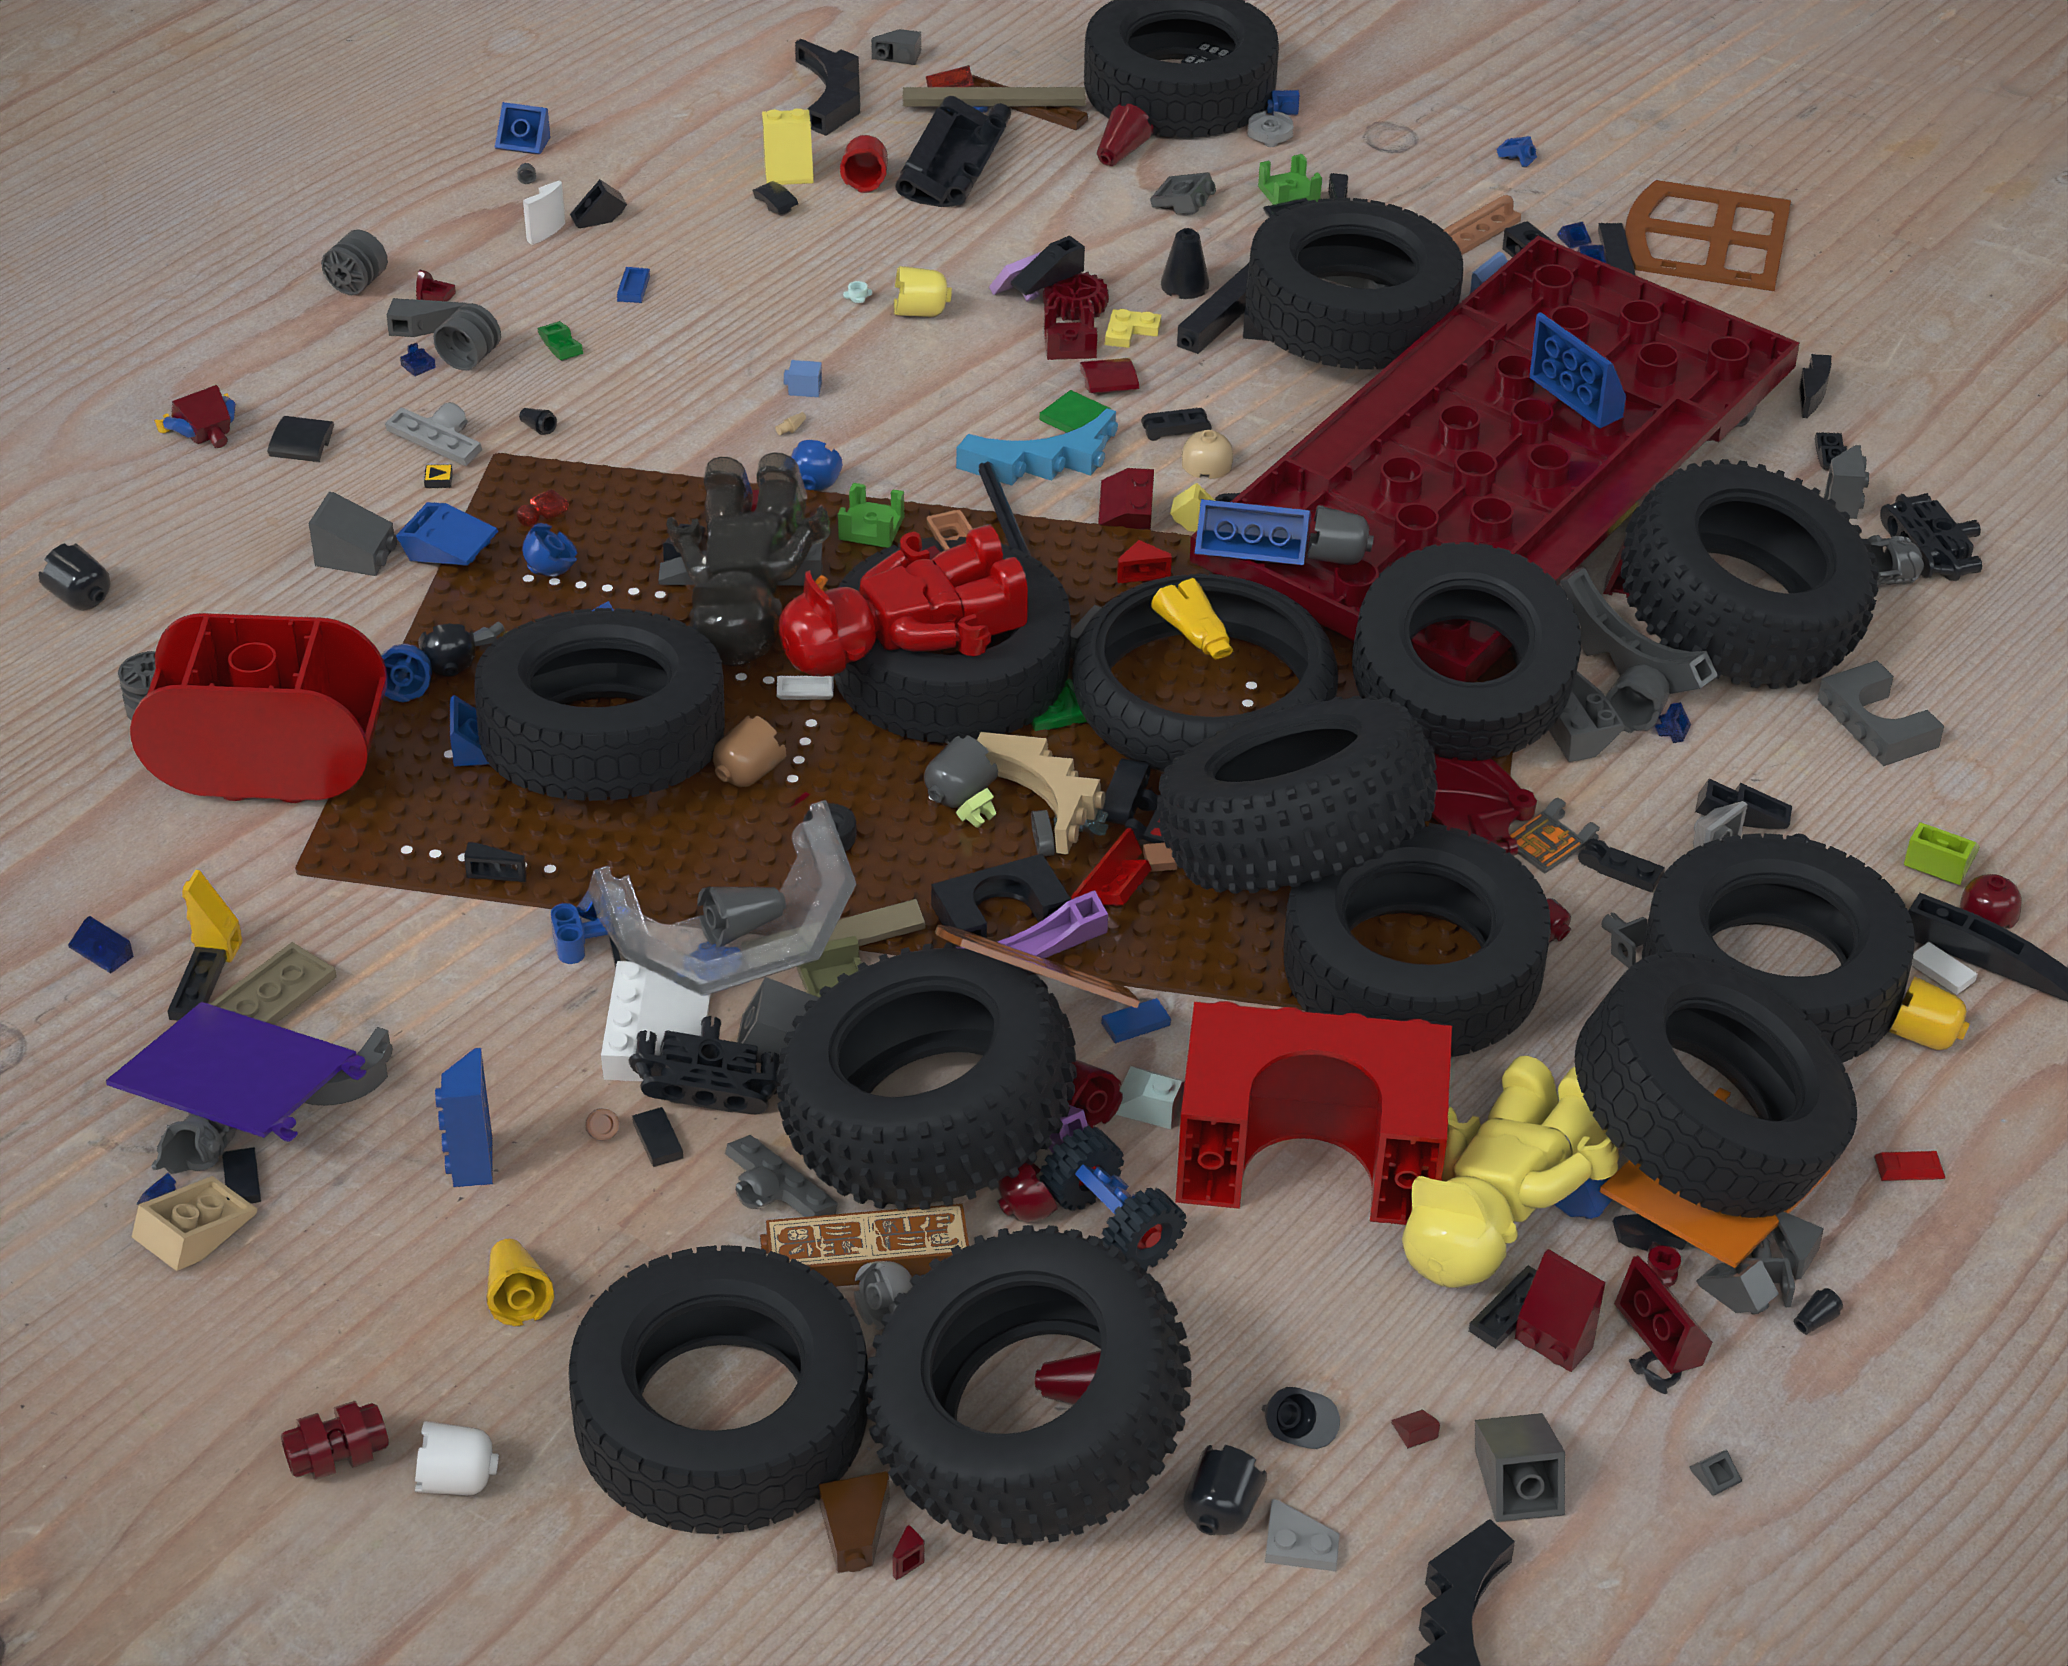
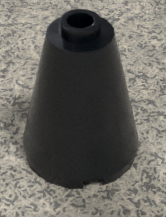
M1184 228L1176 233L1161 278L1162 290L1172 296V293L1179 294V299H1194L1204 295L1205 290L1209 289V277L1200 235L1191 228Z

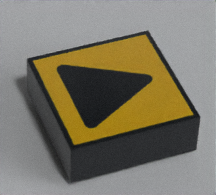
M452 464L426 465L424 476L425 488H451Z

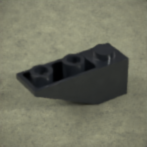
M1070 235L1050 243L1011 281V285L1027 296L1084 272L1085 246Z

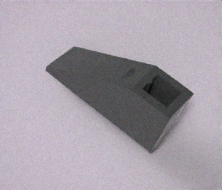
M393 298L386 315L389 336L417 337L435 333V330L466 303Z

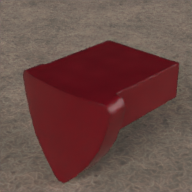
M418 271L416 281L417 300L449 301L456 293L454 284L434 280L427 271Z

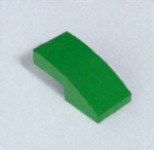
M561 321L537 328L545 345L560 361L583 354L582 344L571 337L570 328Z

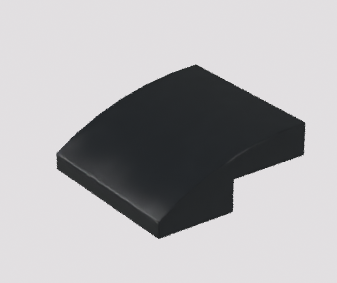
M283 416L275 428L267 452L270 457L320 462L324 445H329L334 422Z

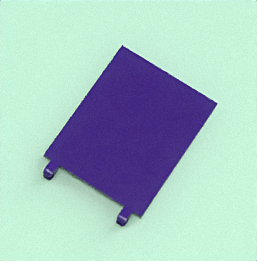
M201 1002L106 1080V1083L110 1087L263 1138L273 1131L282 1140L290 1142L298 1136L297 1131L291 1130L297 1124L296 1120L293 1117H289L296 1109L340 1070H343L355 1080L361 1079L367 1072L359 1068L365 1064L364 1057L356 1055L354 1050Z

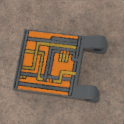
M1560 798L1552 800L1544 811L1510 833V836L1517 841V854L1544 874L1584 847L1590 838L1599 839L1596 832L1600 830V827L1593 822L1588 823L1577 835L1558 821L1565 816V811L1562 808L1566 806V802Z

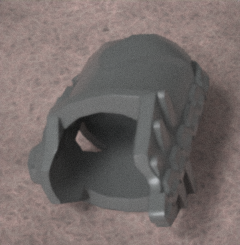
M1880 535L1868 538L1870 548L1867 551L1874 553L1876 557V562L1872 566L1878 567L1877 586L1913 583L1917 580L1923 570L1924 562L1920 549L1909 538H1904V536L1881 538Z
M189 1113V1116L184 1121H178L166 1126L167 1129L161 1136L157 1146V1160H154L151 1167L153 1170H159L164 1167L170 1174L187 1170L200 1171L209 1169L219 1161L218 1157L223 1155L224 1149L235 1136L237 1129Z

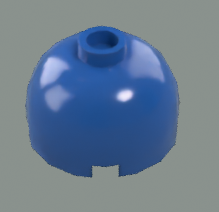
M804 440L799 442L798 446L793 449L789 460V471L792 479L800 487L807 490H826L835 483L843 467L842 458L838 451L834 448L832 451L825 448L826 443L822 441Z
M543 523L535 524L528 532L522 546L524 559L529 570L534 574L550 577L565 573L577 560L575 558L577 555L575 546L560 531L557 535L549 531L552 526Z
M409 644L393 645L385 650L381 655L387 671L385 696L400 702H408L410 699L422 696L429 687L432 676L430 659L424 651Z

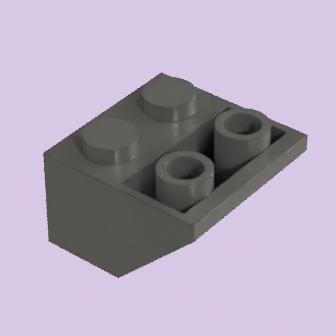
M1855 445L1831 460L1824 499H1833L1836 502L1835 508L1840 512L1846 511L1850 515V519H1857L1859 509H1863L1865 502L1863 489L1869 485V472H1865L1867 459L1866 456H1862L1861 445Z

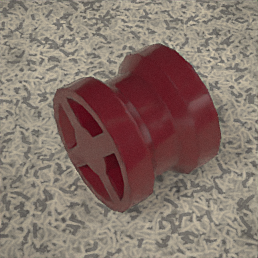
M1662 1245L1651 1249L1648 1253V1265L1656 1272L1665 1285L1671 1287L1678 1279V1269L1681 1265L1680 1254L1669 1246Z

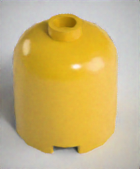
M1914 976L1901 1003L1903 1005L1889 1032L1931 1049L1945 1050L1953 1045L1956 1038L1963 1040L1970 1023L1965 1022L1966 1005L1957 996Z

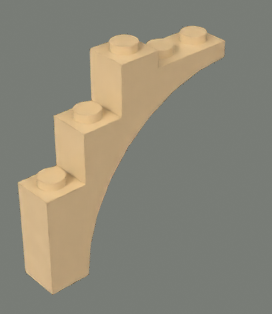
M980 732L977 740L989 751L985 756L991 765L996 763L998 776L1015 781L1033 790L1052 808L1057 818L1054 829L1056 853L1068 854L1072 844L1078 840L1080 825H1084L1086 819L1095 820L1098 810L1104 807L1105 792L1101 791L1100 779L1078 777V771H1074L1073 759L1052 757V751L1048 750L1046 738Z

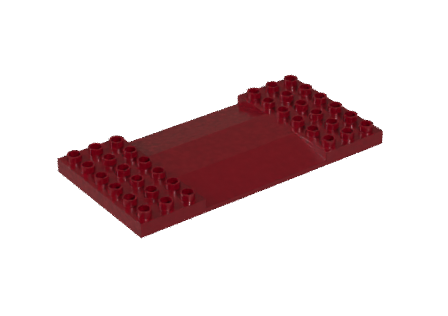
M1537 236L1231 501L1233 503L1310 510L1312 515L1309 540L1311 533L1316 534V531H1314L1316 524L1314 516L1317 506L1360 515L1368 522L1369 535L1374 536L1371 552L1365 551L1363 559L1354 565L1307 559V552L1304 565L1195 554L1196 531L1190 537V562L1211 571L1215 575L1246 579L1277 590L1305 608L1319 624L1346 636L1352 643L1355 640L1361 604L1375 579L1388 566L1391 567L1392 563L1399 558H1406L1408 553L1418 549L1422 551L1424 547L1437 544V546H1441V543L1455 542V544H1460V542H1474V545L1482 543L1493 545L1492 548L1496 549L1500 547L1511 551V554L1515 555L1517 553L1527 558L1529 563L1534 562L1543 569L1544 573L1552 576L1557 581L1558 586L1562 579L1579 566L1635 511L1637 506L1639 507L1642 504L1644 498L1651 490L1655 491V486L1660 481L1672 475L1706 441H1716L1719 443L1796 367L1800 342ZM1538 313H1543L1613 363L1626 395L1623 418L1598 428L1530 378L1535 324ZM1451 619L1434 623L1422 629L1411 640L1415 652L1429 668L1447 678L1473 683L1512 646V643L1494 628L1480 622L1465 619Z

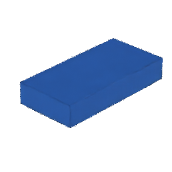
M626 267L617 292V302L642 303L650 279V269Z
M1155 998L1140 1003L1138 1008L1128 1007L1103 1015L1101 1024L1116 1044L1168 1027L1171 1024V1017L1159 1000Z

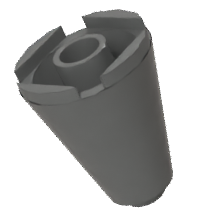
M706 887L701 889L697 900L698 906L703 905L704 915L699 916L703 933L711 945L717 943L716 947L725 946L779 918L786 908V900L783 893L779 892L775 887Z

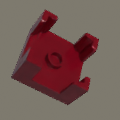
M1083 305L1081 307V322L1056 323L1055 306L1044 307L1043 332L1047 360L1097 358L1098 333L1097 328H1094L1093 305Z

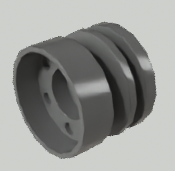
M360 229L351 230L323 255L321 261L322 271L328 282L341 293L348 295H357L386 270L388 264L387 253L380 241L369 232Z
M474 303L464 304L435 330L433 335L434 346L440 357L453 368L462 371L471 370L499 345L501 329L495 317L484 307Z
M156 651L137 653L127 658L119 667L118 677L123 693L122 697L127 717L132 720L137 705L148 693L156 670Z

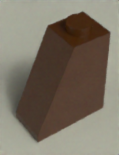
M888 1471L819 1484V1505L837 1573L857 1572L873 1566L890 1498Z

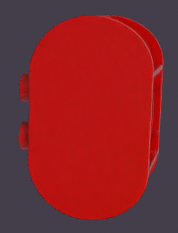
M197 613L181 617L164 630L156 647V670L148 693L137 705L130 726L133 749L141 763L155 777L175 789L198 796H218L229 801H240L246 798L280 799L287 803L331 798L347 791L360 779L366 767L387 688V671L383 658L376 646L362 632L351 625L330 618Z

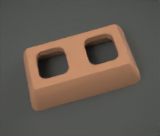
M953 510L927 517V524L944 551L949 549L945 540H958L959 537H966L967 533L972 529L961 510ZM954 529L958 535L944 538L940 532Z

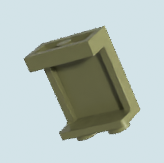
M856 936L797 948V970L806 993L819 998L821 997L819 994L820 990L824 986L832 988L839 983L837 980L838 976L843 973L850 976L858 971L857 965L861 964L859 943Z

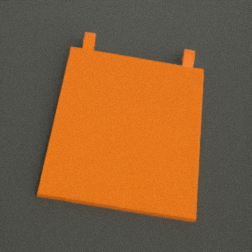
M1720 1087L1714 1095L1728 1104L1726 1100L1730 1097L1731 1092ZM1630 1160L1600 1187L1599 1191L1733 1268H1736L1779 1224L1776 1214L1761 1218L1759 1216L1757 1218L1741 1217V1215L1736 1217L1722 1214L1721 1210L1715 1212L1700 1206V1202L1697 1205L1679 1197V1191L1674 1194L1659 1184L1660 1179L1657 1178L1655 1181L1639 1169L1641 1166L1639 1163L1635 1166ZM1830 1168V1169L1825 1173V1175L1818 1181V1183L1810 1190V1192L1830 1173L1831 1168ZM1806 1196L1784 1212L1790 1213Z

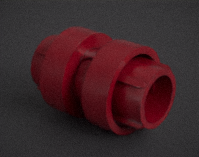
M354 1400L334 1407L335 1418L322 1422L318 1413L297 1419V1428L284 1431L281 1435L283 1450L292 1476L298 1478L311 1473L314 1480L335 1474V1462L347 1458L352 1468L372 1462L373 1453L386 1449L389 1445L386 1427L378 1406L370 1403L359 1407Z

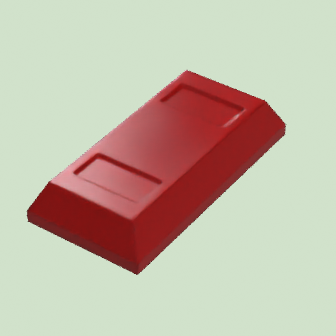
M1937 1151L1881 1152L1874 1156L1881 1181L1945 1179Z

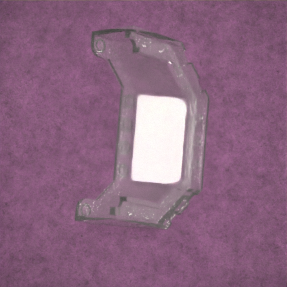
M823 800L811 804L812 819L797 825L792 833V843L797 858L779 891L783 893L786 900V908L783 910L782 916L725 946L716 947L717 943L711 945L703 933L699 916L664 926L642 915L629 875L624 876L622 879H616L611 875L609 865L594 870L588 891L598 919L624 958L701 996H706L819 960L856 886V881L827 801Z

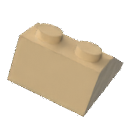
M210 1176L139 1204L132 1238L178 1271L202 1261L256 1215L257 1208L218 1179Z

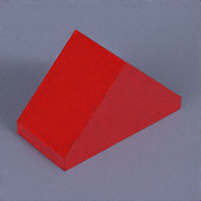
M1138 540L1118 558L1117 583L1170 577L1171 553Z

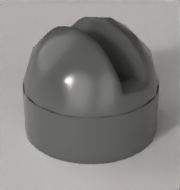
M529 163L521 164L517 170L518 180L523 184L533 183L536 179V170L533 165Z

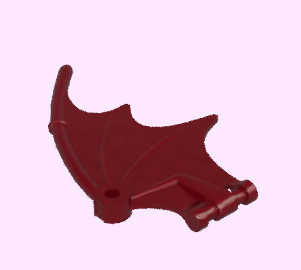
M1434 753L1437 769L1433 772L1436 775L1438 788L1435 790L1434 812H1432V817L1440 825L1447 826L1448 831L1451 827L1468 831V836L1472 833L1487 839L1488 844L1493 842L1506 850V854L1517 855L1518 844L1516 839L1510 836L1509 827L1514 820L1526 821L1534 817L1538 801L1533 795L1534 793L1521 789L1513 778L1492 758L1486 760L1473 758L1472 761L1458 760L1455 757L1453 759L1439 757V754Z

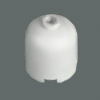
M424 1421L421 1433L424 1435L423 1447H419L415 1476L417 1484L415 1492L475 1495L482 1491L487 1485L489 1474L496 1475L499 1454L492 1453V1441L489 1435L483 1430Z

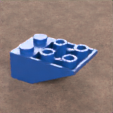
M427 502L401 529L396 537L410 561L468 565L491 542L498 529L447 503Z

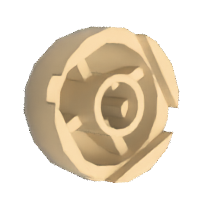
M1203 430L1194 433L1188 438L1182 450V467L1188 474L1200 478V474L1209 475L1208 479H1216L1225 476L1231 471L1233 463L1232 445L1224 435L1213 430Z

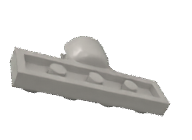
M451 402L443 404L430 418H424L401 407L385 423L387 431L464 466H467L482 451L480 442L460 434L468 421L466 420L465 412L458 405Z

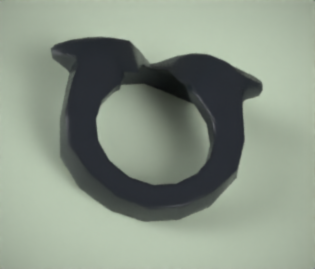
M1652 1351L1646 1352L1638 1359H1629L1634 1372L1638 1375L1644 1374L1651 1388L1663 1394H1667V1388L1675 1385L1681 1378L1682 1371L1674 1373L1667 1379H1662L1657 1374L1648 1370L1647 1366L1651 1361L1659 1360Z

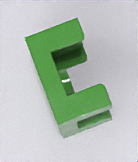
M1303 154L1292 156L1291 171L1288 173L1270 176L1271 162H1260L1258 187L1273 205L1307 198L1308 201L1316 200L1318 202V199L1321 198L1322 176L1317 172L1310 181L1306 176L1307 159Z
M853 483L849 490L850 508L846 512L845 508L841 507L838 513L839 540L886 548L891 547L904 519V491L893 489L891 491V506L866 502V486Z

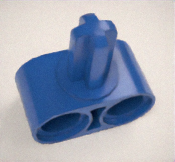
M561 903L551 910L553 939L558 958L563 963L575 964L583 960L585 957V939L613 933L611 919L607 918L582 923L577 908L572 904Z

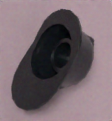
M1285 1387L1278 1390L1268 1403L1262 1406L1269 1431L1282 1442L1309 1449H1319L1330 1444L1340 1429V1415L1336 1405L1331 1399L1322 1394L1297 1387Z

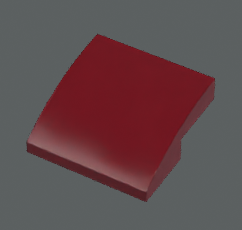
M1130 358L1080 362V372L1085 377V388L1089 393L1139 389L1138 377Z

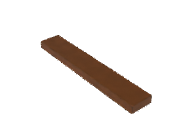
M971 75L960 84V87H1008L975 75ZM1008 106L1010 109L1076 131L1088 121V113L1068 106Z

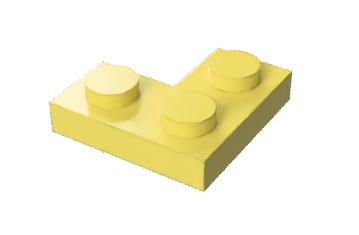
M1113 309L1105 335V345L1129 348L1133 334L1158 337L1161 314Z

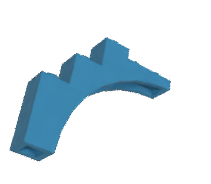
M1107 408L1096 419L1083 427L1066 434L1044 439L1007 441L968 434L956 447V468L980 476L978 472L979 464L990 462L993 465L999 482L1011 486L1024 473L1052 481L1058 472L1063 471L1064 467L1091 476L1098 467L1102 466L1105 459L1103 449L1107 441L1114 437L1117 432L1116 411Z

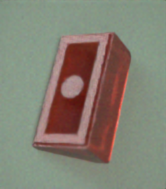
M969 65L925 76L928 87H967L974 85Z

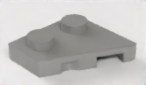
M1272 1499L1265 1563L1336 1571L1340 1534L1283 1502Z

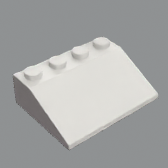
M617 961L601 1052L604 1080L643 1081L639 1074L632 1070L628 1060L630 1056L636 1054V1037L640 1031L647 1030L646 1041L649 1040L650 1031L657 1035L655 1055L658 1056L660 1055V1045L664 1033L667 1030L701 1036V1020L708 1016L711 985L649 962Z

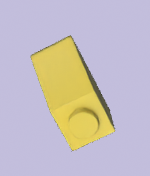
M1198 483L1173 499L1170 512L1178 524H1181L1187 531L1196 532L1198 529L1201 499L1214 500Z

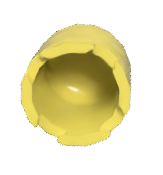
M899 266L897 268L895 288L900 289L898 299L894 298V314L934 317L941 314L946 302L951 301L952 288L947 287L944 275L939 271L906 266Z

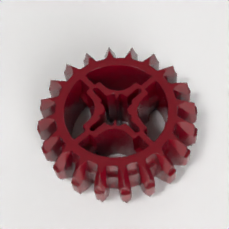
M1089 272L1076 274L1043 290L1044 307L1055 306L1056 318L1061 317L1063 321L1067 319L1072 322L1074 320L1081 321V307L1083 305H1093L1094 317H1099L1100 313L1105 312L1109 302L1107 284L1104 283L1103 279L1098 278L1095 274L1090 275Z

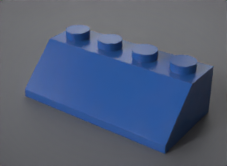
M1201 499L1195 554L1304 565L1312 514L1310 510Z
M474 1048L441 1074V1088H435L436 1107L443 1108V1110L438 1111L439 1129L446 1130V1133H442L443 1153L449 1152V1155H445L446 1174H452L453 1187L493 1184V1137L481 1048Z

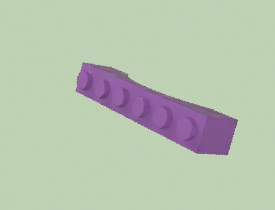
M1094 890L1067 901L1057 911L1029 929L998 942L1042 958H1047L1107 933L1108 913Z

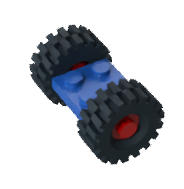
M1085 1126L1083 1131L1078 1128L1073 1131V1136L1070 1137L1067 1134L1063 1137V1143L1060 1146L1056 1144L1052 1148L1054 1153L1046 1156L1045 1161L1047 1165H1043L1040 1170L1043 1174L1040 1176V1181L1044 1183L1052 1197L1063 1208H1068L1070 1211H1075L1076 1208L1079 1210L1084 1209L1086 1203L1092 1205L1096 1203V1198L1098 1197L1115 1214L1114 1217H1109L1106 1222L1109 1227L1103 1228L1102 1231L1105 1248L1108 1249L1112 1244L1117 1246L1123 1252L1126 1261L1133 1257L1141 1264L1140 1267L1146 1271L1149 1265L1152 1268L1157 1266L1159 1259L1165 1260L1169 1256L1167 1252L1170 1249L1174 1250L1178 1245L1176 1240L1182 1239L1184 1235L1181 1229L1186 1228L1187 1222L1185 1219L1187 1217L1183 1210L1159 1188L1155 1190L1152 1187L1146 1188L1145 1193L1140 1190L1131 1196L1126 1191L1129 1186L1119 1177L1122 1172L1119 1167L1124 1166V1160L1122 1159L1124 1154L1098 1127L1094 1126L1091 1128L1090 1126Z

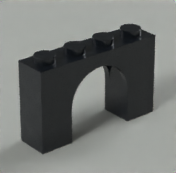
M1042 853L931 884V906L942 925L962 929L987 938V922L977 906L987 899L994 897L1018 899L1031 909L1038 922L1043 921L1067 901L1071 900Z

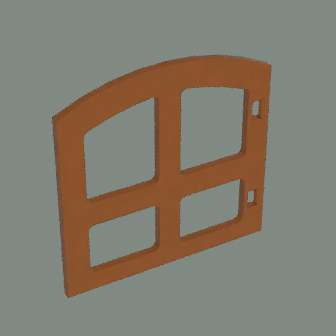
M1655 180L1637 197L1626 221L1625 235L1634 269L1775 292L1791 200ZM1665 197L1710 202L1718 205L1715 223L1712 227L1650 218V215ZM1743 207L1773 212L1774 218L1771 234L1761 235L1733 230L1732 225L1736 208ZM1646 232L1709 241L1710 246L1706 264L1698 265L1652 257L1647 245ZM1739 245L1766 250L1767 255L1763 273L1757 274L1726 269L1724 264L1728 246Z
M937 925L935 930L936 935L960 947L1138 1008L1140 1000L1127 987L962 929Z

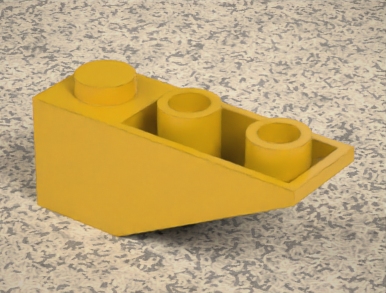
M195 870L190 880L185 882L182 890V897L185 899L187 906V920L190 921L192 931L191 942L194 943L195 947L225 950L226 962L231 963L243 942L239 920L202 872Z

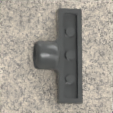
M752 1135L727 1143L725 1154L746 1170V1172L738 1176L741 1182H738L735 1188L739 1201L745 1207L759 1209L773 1203L775 1200H782L804 1217L833 1215L836 1213L838 1203Z

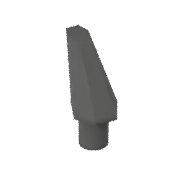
M496 622L490 628L483 627L474 632L475 646L490 644L496 641V637L505 630L504 626L500 622Z

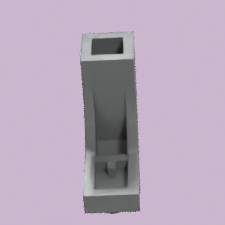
M377 1027L362 1049L356 1054L365 1059V1064L359 1067L362 1070H366L367 1074L355 1080L343 1070H340L304 1103L320 1106L343 1104L357 1100L379 1087L388 1077L386 1062L389 1061L393 1051V1046L390 1044L389 1031Z

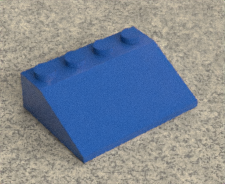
M1538 313L1535 324L1530 378L1598 428L1623 418L1626 395L1613 363L1543 313Z

